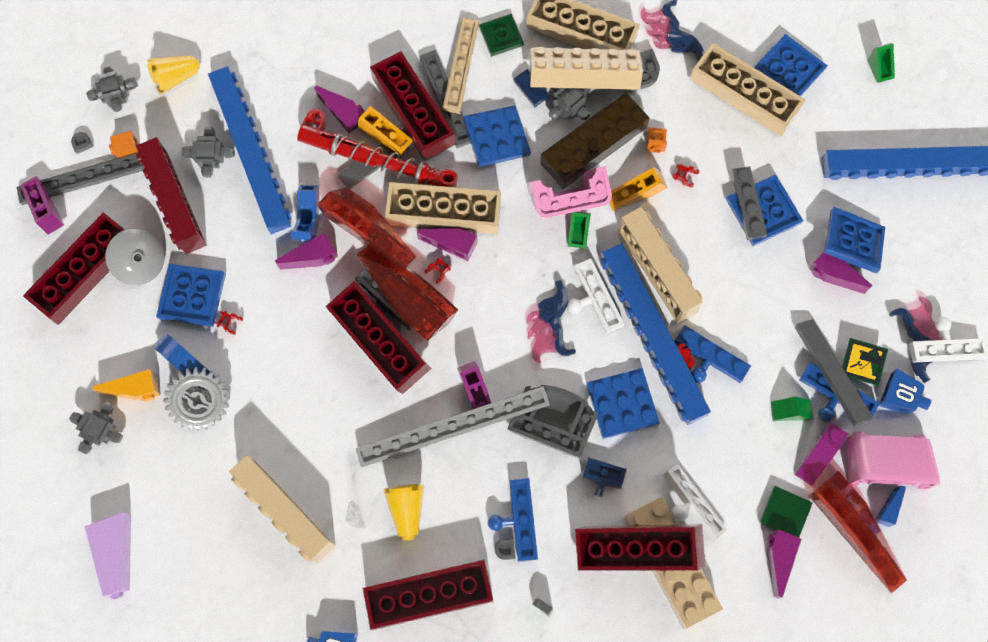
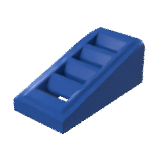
M901 485L894 489L874 522L886 527L896 525L906 491L905 486Z

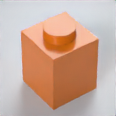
M132 131L110 137L111 144H109L112 155H116L117 158L138 152L136 148L138 141Z

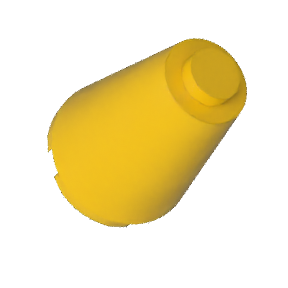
M192 55L150 58L146 60L153 83L155 82L159 86L156 87L159 94L169 91L197 74L200 68L197 58H193Z
M418 484L396 486L395 489H390V487L384 488V495L398 537H402L403 540L415 539L414 535L419 533L424 484L419 486Z

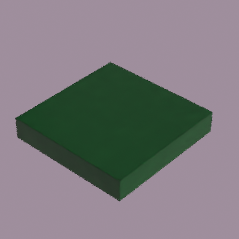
M512 14L479 24L480 32L491 57L524 46V41Z
M774 486L759 523L775 531L781 530L799 538L813 502Z

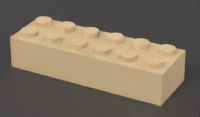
M534 0L527 15L526 24L527 29L581 49L597 48L603 50L632 49L640 26L636 22L575 0Z
M714 43L711 44L695 65L690 77L691 81L780 137L794 120L805 102L804 98Z
M560 47L531 48L530 87L640 90L643 69L640 50L563 49Z
M389 182L385 212L386 223L390 226L426 229L461 228L463 230H471L474 233L498 234L501 191Z
M642 207L621 217L618 229L619 234L676 323L678 324L696 314L703 303V297L698 290L694 289L690 276L681 269L682 265L678 258H674L669 244L667 242L664 243L660 230L651 223L649 213L647 211L644 212Z
M246 455L229 471L233 476L231 478L233 483L242 490H246L244 493L246 497L256 505H260L258 507L259 511L269 519H273L272 525L278 531L287 534L285 536L286 540L292 546L301 549L299 554L306 561L319 563L335 547L331 540L250 456Z
M663 497L642 506L624 517L628 525H678ZM702 569L698 571H652L683 629H687L723 610Z

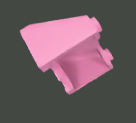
M606 166L586 171L582 176L583 186L553 193L552 187H546L541 180L527 183L528 192L538 215L543 218L604 206L611 200Z
M857 431L847 437L848 485L858 486L860 481V483H867L868 485L874 483L912 485V487H918V489L928 490L940 485V475L931 441L925 435H914L913 437L866 435L865 432Z

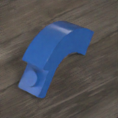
M300 185L298 188L297 220L291 231V239L303 242L316 237L319 220V185Z
M167 333L152 346L184 375H186L187 368L193 373L195 367H197L199 373H201L203 368L206 369L207 375L210 373L204 365Z

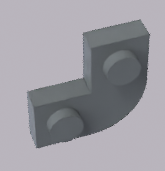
M653 49L640 52L643 69L640 90L652 86L659 77L660 65Z

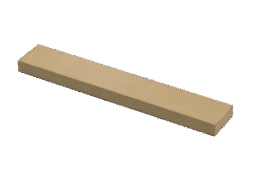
M462 17L442 111L457 114L461 112L479 20Z

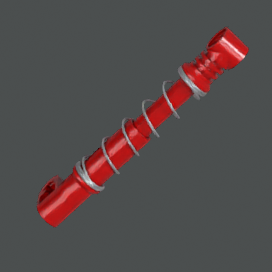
M320 109L310 110L298 131L297 141L328 151L332 156L340 155L348 158V161L352 159L364 163L365 167L367 165L377 167L378 165L381 166V172H383L384 168L396 171L397 178L401 173L414 177L413 183L419 185L427 183V185L432 184V186L454 188L457 186L458 175L453 170L446 169L440 172L439 169H431L428 163L423 161L416 165L414 158L404 161L400 159L397 152L389 156L383 153L381 147L374 148L366 145L364 141L359 143L351 140L349 136L343 137L340 133L332 134L326 132L325 113ZM394 154H397V155H398V158H395V157H392V156H393Z

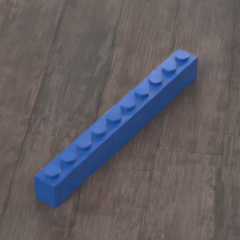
M227 66L208 73L268 231L272 235L292 227L289 221L292 220L289 209L285 210L283 204H286L284 196L277 191L280 188L276 177L272 178L271 175L274 172L271 163H266L265 158L268 156L265 148L259 145V142H262L258 131L254 132L253 127H256L252 116L248 117L249 107L246 101L243 102L241 97H244L241 87H237L235 84L238 82L235 72H230Z
M988 146L826 150L822 157L824 178H831L832 180L840 178L858 179L860 177H868L869 179L878 177L895 178L897 176L912 178L915 176L932 177L934 175L949 177L952 175L969 176L971 174L986 176L988 175Z
M623 243L603 251L599 260L603 270H607L610 284L615 286L618 291L616 292L617 298L620 302L624 303L627 317L629 319L632 318L635 324L633 325L634 330L638 336H641L644 350L650 353L654 369H658L660 372L661 383L664 387L667 386L670 392L669 398L673 404L677 405L681 421H685L686 425H689L708 416L711 410Z

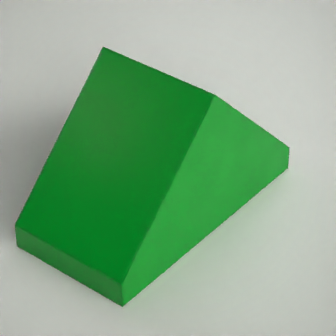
M894 43L875 47L867 60L877 83L895 78Z
M572 212L568 247L586 249L591 213Z
M795 396L771 402L773 421L813 419L811 400Z

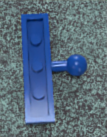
M686 325L683 326L674 340L677 345L684 343L685 347H682L683 349L689 348L693 355L703 360L700 367L693 369L691 373L697 383L706 380V371L710 365L739 383L743 381L751 367L748 363Z
M809 363L799 381L830 398L827 406L822 407L818 412V416L823 422H830L835 416L834 408L839 401L820 369L814 364ZM857 390L873 417L880 402Z
M530 479L509 480L513 517L502 518L496 514L492 515L488 519V527L493 531H498L503 526L514 525L518 562L538 560Z

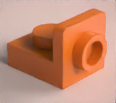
M648 128L647 151L654 153L665 152L667 129Z

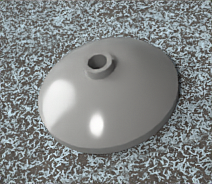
M127 229L119 232L110 240L106 248L105 260L110 273L117 280L128 285H143L159 275L164 265L165 254L160 241L150 232L142 229ZM136 254H139L141 257L139 261L134 260Z

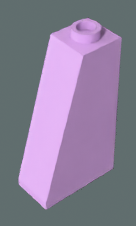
M122 512L84 526L103 597H111V600L124 596L123 593L130 590L131 515Z

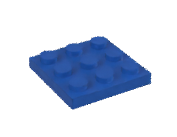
M785 34L754 68L801 97L827 69L828 65Z
M515 105L463 117L478 167L531 155V150Z
M776 175L755 184L767 236L766 238L749 240L752 246L790 230L804 221ZM734 193L728 196L726 201L744 230L737 196Z
M833 207L829 216L824 253L877 274L881 270L886 227Z
M169 264L156 318L214 327L226 273L218 270Z
M643 368L586 383L594 412L596 411L598 414L597 423L602 440L660 424Z

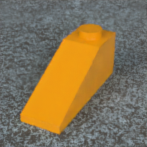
M371 106L358 119V128L371 139L399 154H402L413 142L410 137Z
M653 167L612 190L609 203L614 211L652 197L667 189L668 186L661 171Z
M150 369L93 386V390L101 395L144 402L152 401L155 397L161 395L156 374Z

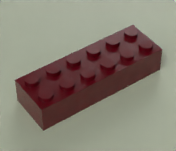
M402 51L370 66L373 81L408 137L413 140V145L424 161L456 145L455 133Z
M157 137L136 145L138 150L136 157L144 167L142 171L146 179H149L151 183L149 188L158 200L156 205L159 211L163 212L165 216L162 219L165 226L171 231L169 236L173 244H176L179 250L182 249L185 254L207 246L164 146Z
M103 212L29 288L23 297L50 320L59 325L107 275L109 269L105 260L106 248L110 240L125 229Z
M355 281L325 306L391 385L401 394H404L432 369Z
M702 524L584 526L575 529L578 571H698L706 567Z
M485 560L362 588L370 630L373 631L494 602Z

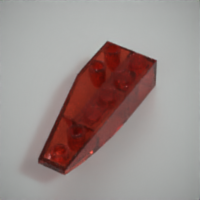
M349 188L329 191L317 204L326 218L404 271L416 258L414 253L375 206Z
M367 246L357 253V258L398 314L427 341L445 328L458 312V309L435 287L395 258L371 246Z
M839 470L808 495L890 593H893L907 581L867 503Z

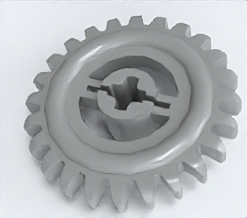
M197 367L194 368L193 373L187 368L186 375L179 372V379L174 376L172 377L174 384L167 383L170 391H164L168 398H164L163 402L169 405L165 406V410H171L168 416H175L174 423L181 421V427L188 424L189 430L193 426L196 427V430H199L202 425L205 429H208V423L215 426L214 420H222L219 414L226 415L227 412L223 408L229 407V403L225 401L230 400V396L224 394L229 392V388L222 389L226 382L218 383L220 375L213 378V370L207 375L205 368L202 369L201 373L198 372ZM192 386L204 387L209 391L212 402L206 400V392L202 388H194L191 391L187 389ZM197 395L201 396L197 401L194 400V397L196 398ZM182 397L188 399V405L191 408L200 409L204 407L207 410L198 413L189 411L183 405Z

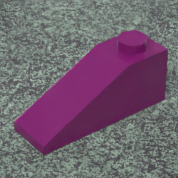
M320 86L314 87L317 97L348 134L358 127V119L365 112L360 104L356 105L353 100Z
M37 176L20 185L35 223L45 233L50 234L64 226L58 210Z
M418 229L417 231L418 240L466 261H469L478 243L477 235L468 229Z
M322 233L274 261L278 268L283 270L328 265L338 256L325 233Z
M824 252L809 268L816 278L824 282L863 294L873 286L848 263Z
M473 361L458 367L457 370L472 409L491 404L492 402L477 363Z
M832 422L828 424L821 432L795 476L813 486L838 452L849 433Z
M776 530L773 534L770 533L766 543L769 545L767 553L773 594L777 599L783 598L802 540L781 530Z

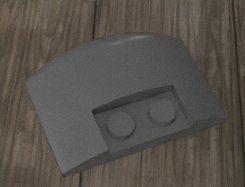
M541 385V387L544 386L550 405L513 417L507 430L525 439H530L558 450L563 454L581 458L597 420V412H594L588 405V402L573 392L555 386ZM526 386L525 389H524V392H527V391H530V390H533V389H536V388H531V386Z

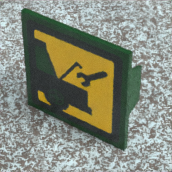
M849 338L842 367L849 378L879 386L888 349Z

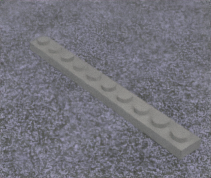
M544 386L355 449L361 467H365L549 406L550 404Z

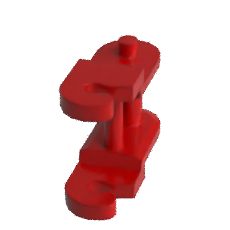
M677 164L676 168L678 170L676 174L672 175L674 180L681 181L682 185L687 187H694V183L691 182L689 184V180H686L687 173L699 174L700 170L697 169L695 171V167L690 165L688 168L682 164ZM681 171L685 172L683 177L680 176Z
M443 257L437 258L434 264L431 263L428 269L424 270V273L428 274L432 269L436 268L441 273L440 279L436 280V283L439 284L446 277L445 274L451 270L452 265H447L443 261ZM439 264L445 267L443 271L437 267Z
M220 311L222 315L219 321L214 322L217 325L216 327H222L225 332L236 335V332L231 331L228 325L231 319L243 321L244 318L238 317L234 313L230 315L227 314V311ZM228 317L226 325L222 324L224 318Z
M682 343L679 345L678 350L688 369L691 370L695 361L689 348L682 349V347H685V344Z

